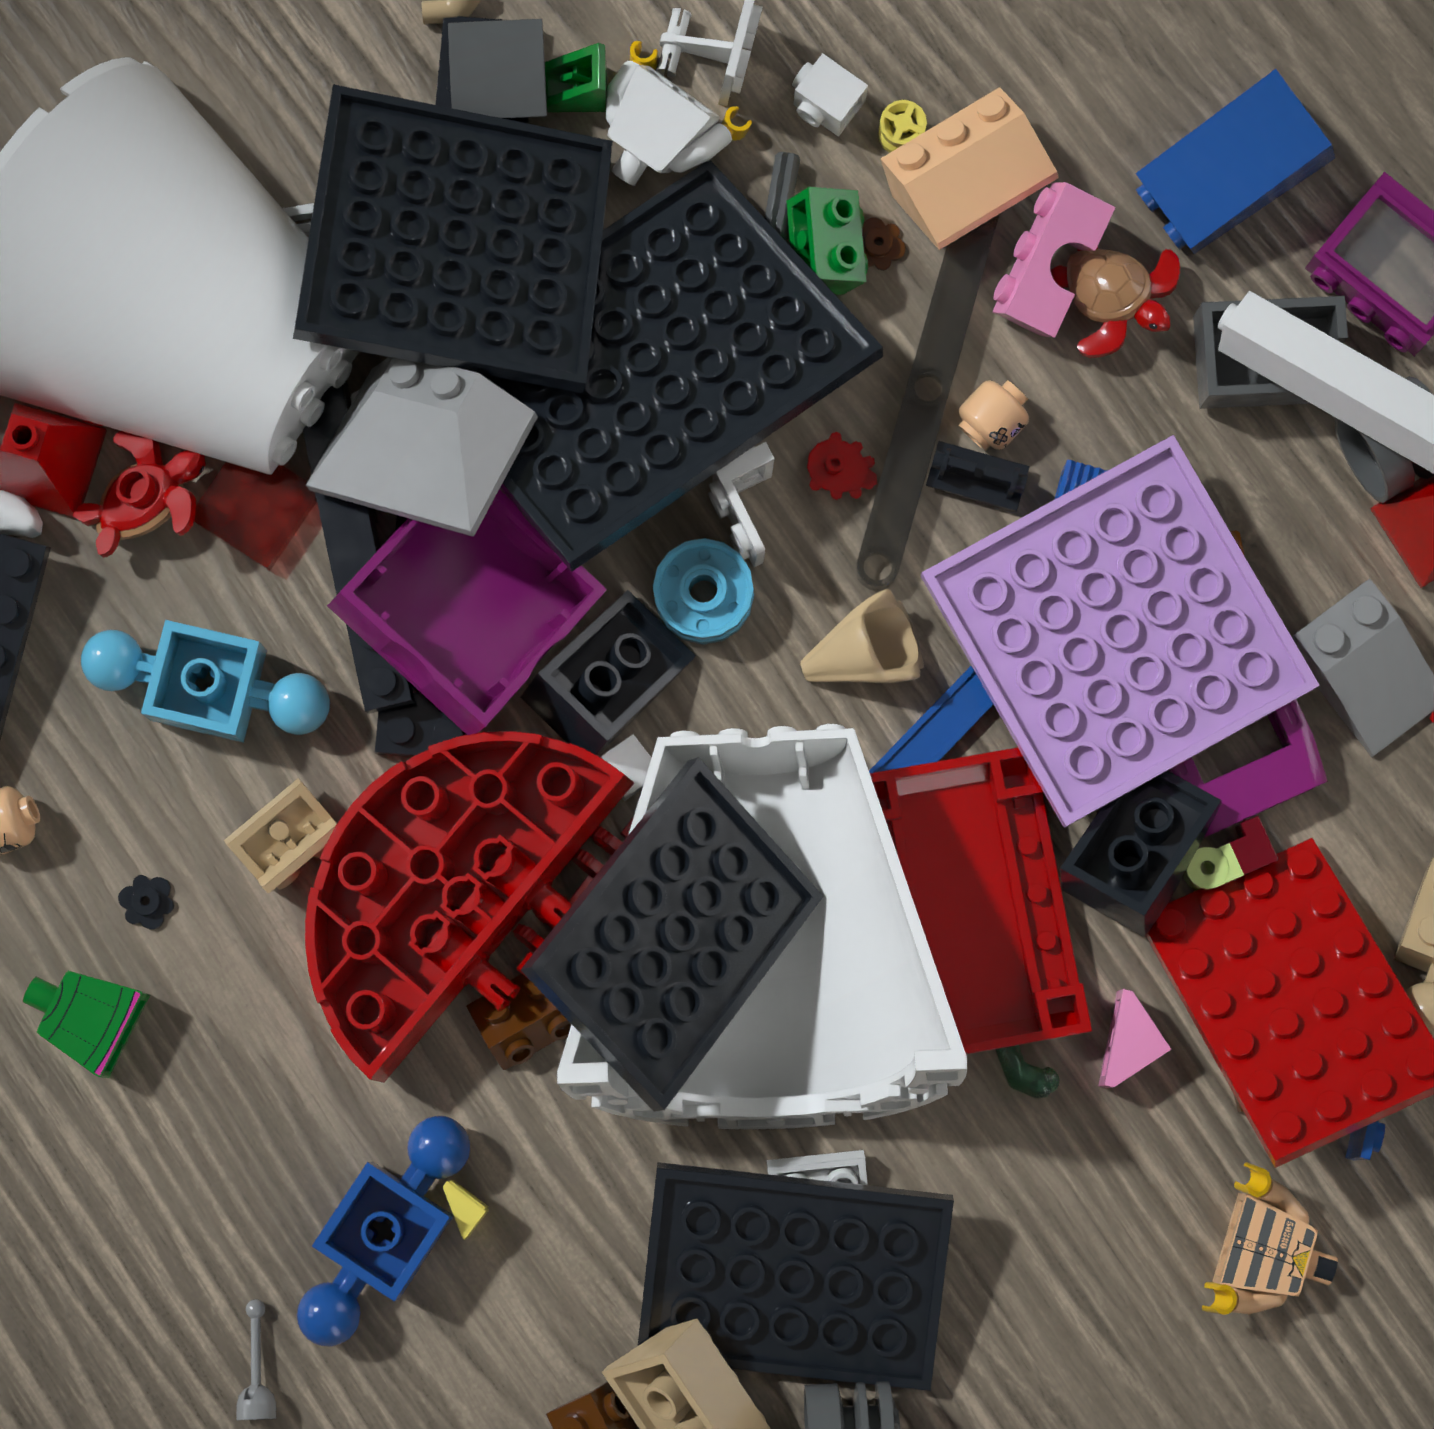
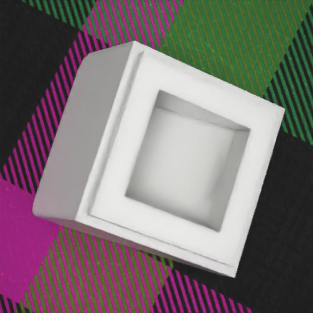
M633 734L600 757L634 782L632 787L622 797L624 801L643 788L651 761V756Z

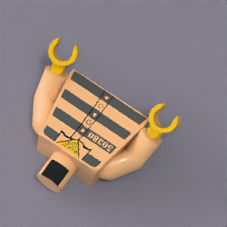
M1245 1162L1243 1166L1250 1169V1180L1245 1185L1237 1181L1234 1183V1187L1244 1193H1238L1213 1281L1204 1284V1288L1213 1289L1215 1292L1213 1304L1211 1306L1202 1305V1310L1205 1312L1221 1315L1231 1312L1254 1314L1280 1307L1286 1301L1288 1295L1299 1297L1305 1278L1329 1286L1336 1273L1338 1258L1313 1250L1318 1230L1309 1225L1307 1210L1287 1187L1272 1179L1266 1169Z

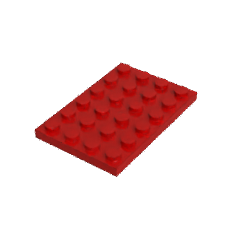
M1313 838L1277 853L1276 855L1279 860L1219 887L1199 889L1168 903L1146 936L1275 1168L1434 1095V1038Z

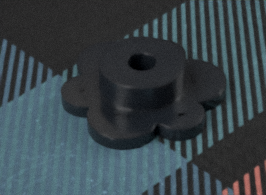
M138 875L133 880V886L123 888L118 895L119 904L124 909H127L125 912L126 921L130 924L141 923L143 927L149 930L159 928L164 922V914H169L174 909V902L168 897L171 892V886L162 877H155L150 880L144 875ZM145 897H149L150 899L148 905L143 904V899Z

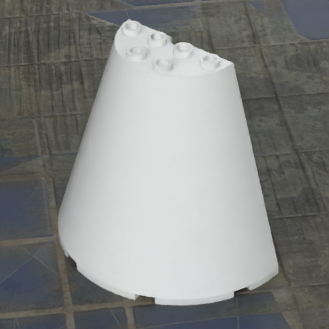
M129 57L112 59L84 71L60 88L61 92L67 97L50 113L40 107L33 112L0 152V395L271 475L278 465L286 464L292 457L297 447L296 440L304 427H311L320 418L325 403L320 400L322 395L330 386L339 388L345 383L352 370L351 363L360 351L293 339L308 237L172 81L152 64L146 61L141 64Z
M825 724L817 727L816 730L796 731L792 727L777 726L770 728L767 731V736L762 738H748L747 731L737 728L722 730L717 735H699L693 731H677L672 733L670 737H658L629 834L687 761L699 757L824 897L665 1110L654 1112L572 1024L557 1071V1084L562 1091L575 1100L586 1099V1096H592L591 1107L648 1122L688 1126V1119L696 1118L700 1122L705 1121V1118H718L719 1129H785L835 1125V1113H844V1116H852V1113H863L864 1120L897 1114L929 1104L948 1094L947 1083L948 1086H959L962 1084L967 1074V1056L854 728L845 729L842 725Z

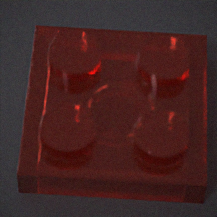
M225 462L197 503L194 523L270 572L316 504V494L308 489L306 480L283 465H278L270 475Z

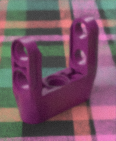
M1297 700L1267 715L1283 747L1282 749L1205 784L1192 757L1168 770L1222 800V804L1204 838L1328 782L1314 735Z

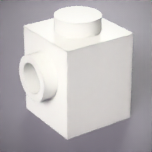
M822 53L814 65L807 62L796 75L792 86L796 88L793 105L797 107L796 111L804 121L814 127H819L821 124L839 137L866 101L868 85Z

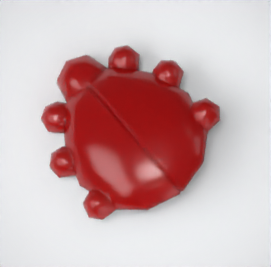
M831 433L829 439L817 443L809 453L807 469L811 477L809 486L814 491H818L821 487L824 490L830 491L831 497L835 500L842 498L843 492L848 491L852 498L858 499L862 495L861 488L870 490L877 484V474L869 469L875 465V459L870 455L866 457L861 455L860 452L863 449L861 442L855 441L849 444L847 441H842L840 433Z

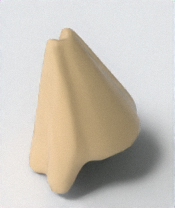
M885 589L872 595L854 608L802 659L800 665L808 682L898 683L920 678V669L924 668V661L919 642L913 633L911 619L903 603L900 600L896 601L890 589Z

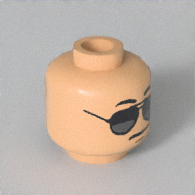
M9 786L0 788L1 856L30 844L35 837V824L40 822L39 809L31 796L24 797L16 788Z

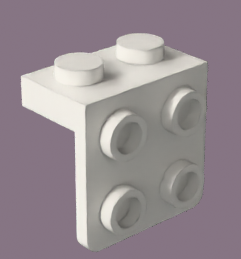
M766 442L756 447L753 446L714 473L713 482L709 484L711 492L708 493L720 519L728 515L733 525L730 527L732 534L729 536L735 550L740 553L744 560L749 558L754 567L763 563L765 547L738 493L772 477L774 457Z

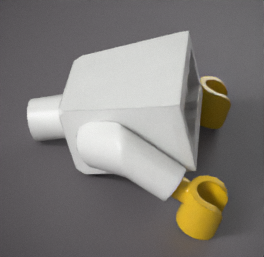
M634 41L631 44L630 61L624 62L609 83L606 93V120L610 125L607 136L625 149L611 171L620 179L635 186L647 166H650L659 173H670L671 171L682 173L709 161L725 148L731 140L736 141L744 138L752 124L751 120L741 127L731 123L730 120L738 113L739 107L737 106L730 107L726 111L722 123L716 124L720 119L719 115L655 71L658 64L657 49H654L652 55L648 58L638 57L642 50L641 41Z

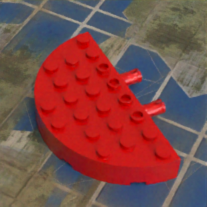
M514 731L482 732L436 743L429 746L428 750L413 756L407 761L397 763L372 782L351 804L337 823L320 857L322 862L317 872L314 887H310L305 918V949L314 996L317 1003L322 1007L326 1020L331 1027L330 1031L349 1059L370 1080L385 1083L445 1009L468 984L491 1002L499 1012L504 1010L511 1002L497 991V987L507 996L512 998L517 996L520 987L489 963L490 956L528 910L533 908L555 927L562 919L559 912L562 911L566 914L573 905L551 887L553 880L632 787L634 782L604 759L571 743L568 744L535 733Z

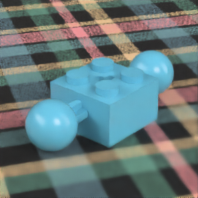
M169 620L164 622L156 656L142 653L137 641L129 634L119 630H105L95 634L87 641L81 654V667L85 677L92 685L99 689L119 691L129 687L135 681L147 683L148 688L141 714L150 721L243 743L252 708L268 711L273 722L280 729L295 735L308 734L318 729L326 720L330 709V699L325 686L311 675L304 673L290 674L281 678L276 684L260 680L267 650L259 641ZM210 672L211 677L215 679L211 687H207L206 691L202 692L195 682L197 678L205 679L207 673Z

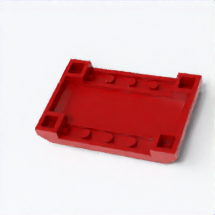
M1019 748L870 773L965 1053L972 1054L1091 1032L1092 1027L1083 983H1079L1043 799L1044 792Z

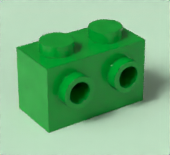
M807 187L788 199L786 203L790 246L834 294L844 295L867 282L868 259L864 253L862 236L864 214L860 207L858 190Z

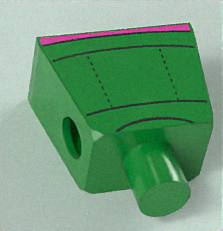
M67 971L59 987L36 976L24 994L23 1003L45 1013L37 1029V1033L92 1074L101 1078H109L150 995L143 991Z

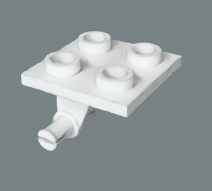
M755 0L744 1L734 42L685 36L692 14L684 9L680 26H677L681 8H673L668 30L662 33L659 44L663 49L656 71L664 76L667 61L671 59L667 77H675L682 52L727 63L728 66L718 102L720 105L727 106L731 91L739 94L741 92L762 6L754 5Z

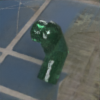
M1019 1045L995 1049L1006 1081L1012 1089L1033 1098H1046L1050 1093L1058 1089L1060 1080L1057 1072L1051 1067L1041 1069L1025 1063Z

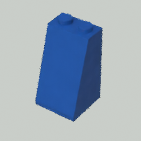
M1275 69L1135 173L1143 183L1136 191L1151 212L1160 207L1170 222L1163 229L1177 248L1180 250L1185 245H1188L1195 254L1335 159V154L1328 138L1277 69Z

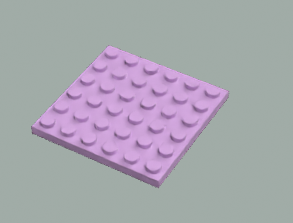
M1174 435L932 566L920 575L1064 828L1320 686Z

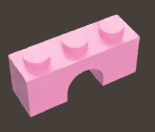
M1067 182L1052 183L1050 188L1046 187L1035 203L1034 213L1037 216L1030 232L1025 231L1015 246L1014 257L1017 260L1010 275L1005 274L995 289L993 299L997 303L992 312L1040 336L1055 338L1075 294L1061 288L1052 278L1050 271L1052 256L1064 244H1069L1079 250L1096 251L1116 207Z

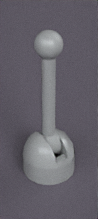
M253 1299L246 1305V1314L251 1318V1385L245 1388L238 1396L236 1420L276 1419L275 1396L267 1387L261 1384L260 1318L265 1313V1305L258 1299Z

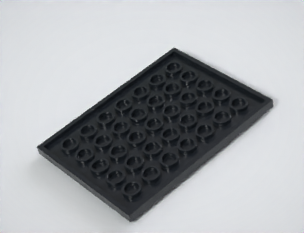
M711 160L706 161L603 230L587 379L583 393L481 374L535 411L538 417L507 473L501 488L569 570L573 572L883 357V346Z

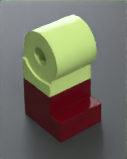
M1259 816L1242 822L1235 827L1240 837L1239 839L1217 849L1212 847L1197 849L1183 875L1187 885L1194 890L1216 888L1279 860Z

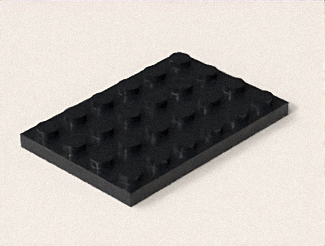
M697 757L687 761L522 967L521 971L654 1112L662 1111L667 1108L824 896L706 764Z
M658 1162L638 1346L667 1327L698 1319L703 1328L710 1334L713 1343L731 1369L855 1383L864 1382V1384L876 1385V1382L889 1381L891 1387L931 1391L954 1204L953 1195Z

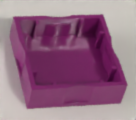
M499 489L474 537L408 518L334 597L327 607L463 732L470 735L478 733L487 726L530 677L535 665L555 644L565 638L607 589L582 566L571 572L539 532L525 519L513 501Z

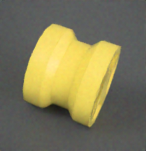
M908 100L894 101L885 108L880 119L878 136L879 142L887 152L891 153L925 132L927 120L922 108L915 102ZM910 131V134L902 136L903 133Z

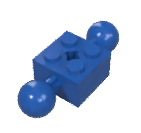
M432 1116L421 1121L413 1129L407 1146L411 1164L401 1179L375 1162H367L313 1243V1248L342 1266L333 1282L321 1283L312 1287L299 1302L297 1322L303 1335L312 1343L325 1347L336 1346L347 1341L355 1333L361 1315L357 1298L366 1284H369L393 1301L400 1299L454 1217L453 1214L425 1195L435 1179H445L457 1174L465 1166L469 1158V1136L464 1127L456 1120L446 1116ZM390 1219L393 1222L391 1230L395 1233V1237L393 1240L385 1239L378 1243L375 1240L378 1231L372 1226L375 1221L384 1222Z

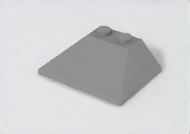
M388 357L369 372L306 486L313 492L474 537L538 417L535 411L479 373L457 367H440Z

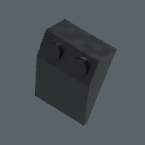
M627 590L537 673L520 698L566 743L584 748L598 756L690 664L696 655Z
M1166 771L1101 807L1060 867L1062 890L1139 935L1146 937L1171 900L1217 814L1222 800L1179 776Z

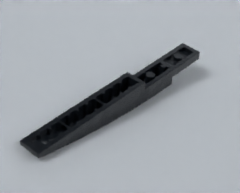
M347 380L341 387L335 388L330 386L324 392L320 400L325 403L320 418L311 427L305 426L303 429L311 474H313L351 406V396ZM315 492L337 595L381 548L376 523H378L376 509ZM346 624L365 712L371 714L415 703L411 683Z

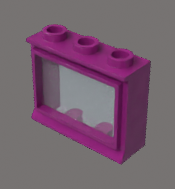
M1383 172L1375 184L1316 252L1305 269L1311 273V280L1321 290L1327 293L1335 292L1338 296H1345L1348 310L1362 322L1369 323L1371 321L1385 333L1384 338L1393 348L1403 353L1408 351L1415 357L1434 335V211L1386 172Z

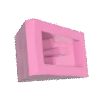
M1122 989L1116 993L1098 1085L1100 1087L1113 1088L1171 1050L1133 991Z

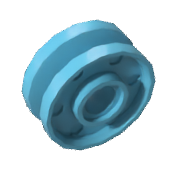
M703 538L682 543L667 553L657 567L653 583L658 614L667 628L683 640L699 644L723 641L739 631L750 616L754 599L751 571L740 553L724 542ZM700 581L713 583L717 588V594L709 602L702 603L696 601L690 595L691 589L696 583Z

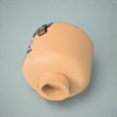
M1008 380L1002 386L995 381H984L960 406L959 415L963 421L958 426L984 451L990 446L998 450L1004 449L1029 422V415L1022 406L1028 398Z

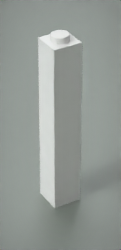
M1251 291L1246 294L1238 306L1231 303L1227 307L1218 323V329L1222 330L1219 351L1434 474L1433 394Z

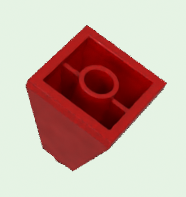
M15 403L0 447V490L25 498L33 507L75 518L73 516L74 510L85 501L107 432L106 428Z
M1434 476L1427 480L1419 478L1407 491L1384 503L1379 502L1370 508L1420 588L1434 581Z

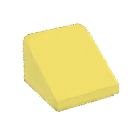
M449 1180L444 1184L443 1190L461 1236L466 1240L487 1214L489 1206L455 1180Z

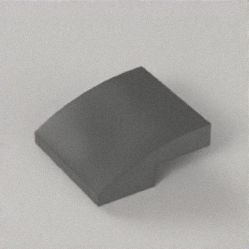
M542 19L448 23L451 103L453 109L498 118L547 116Z

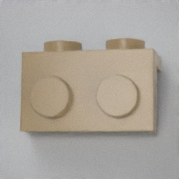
M298 778L224 841L258 880L261 887L267 893H270L276 887L280 890L290 885L300 874L299 868L313 856L315 858L321 857L323 849L337 822Z

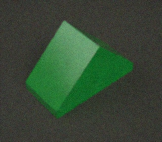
M596 43L545 62L547 113L606 112L607 61L604 44Z

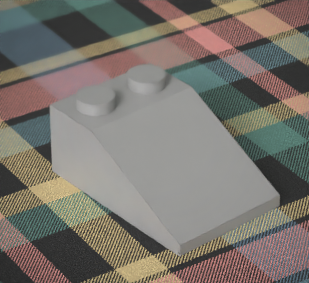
M1370 578L1292 636L1320 685L1317 688L1371 757L1434 711V674L1402 619Z

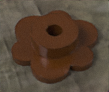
M876 217L869 218L864 222L862 236L864 253L868 259V267L875 265L878 270L884 271L891 266V261H897L904 256L906 246L898 238L900 231L897 225L891 223L885 226L884 222ZM881 241L882 245L877 246L874 242Z

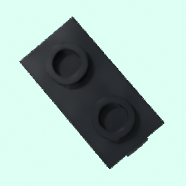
M938 441L926 486L1017 512L1021 495L1026 486L1030 466Z

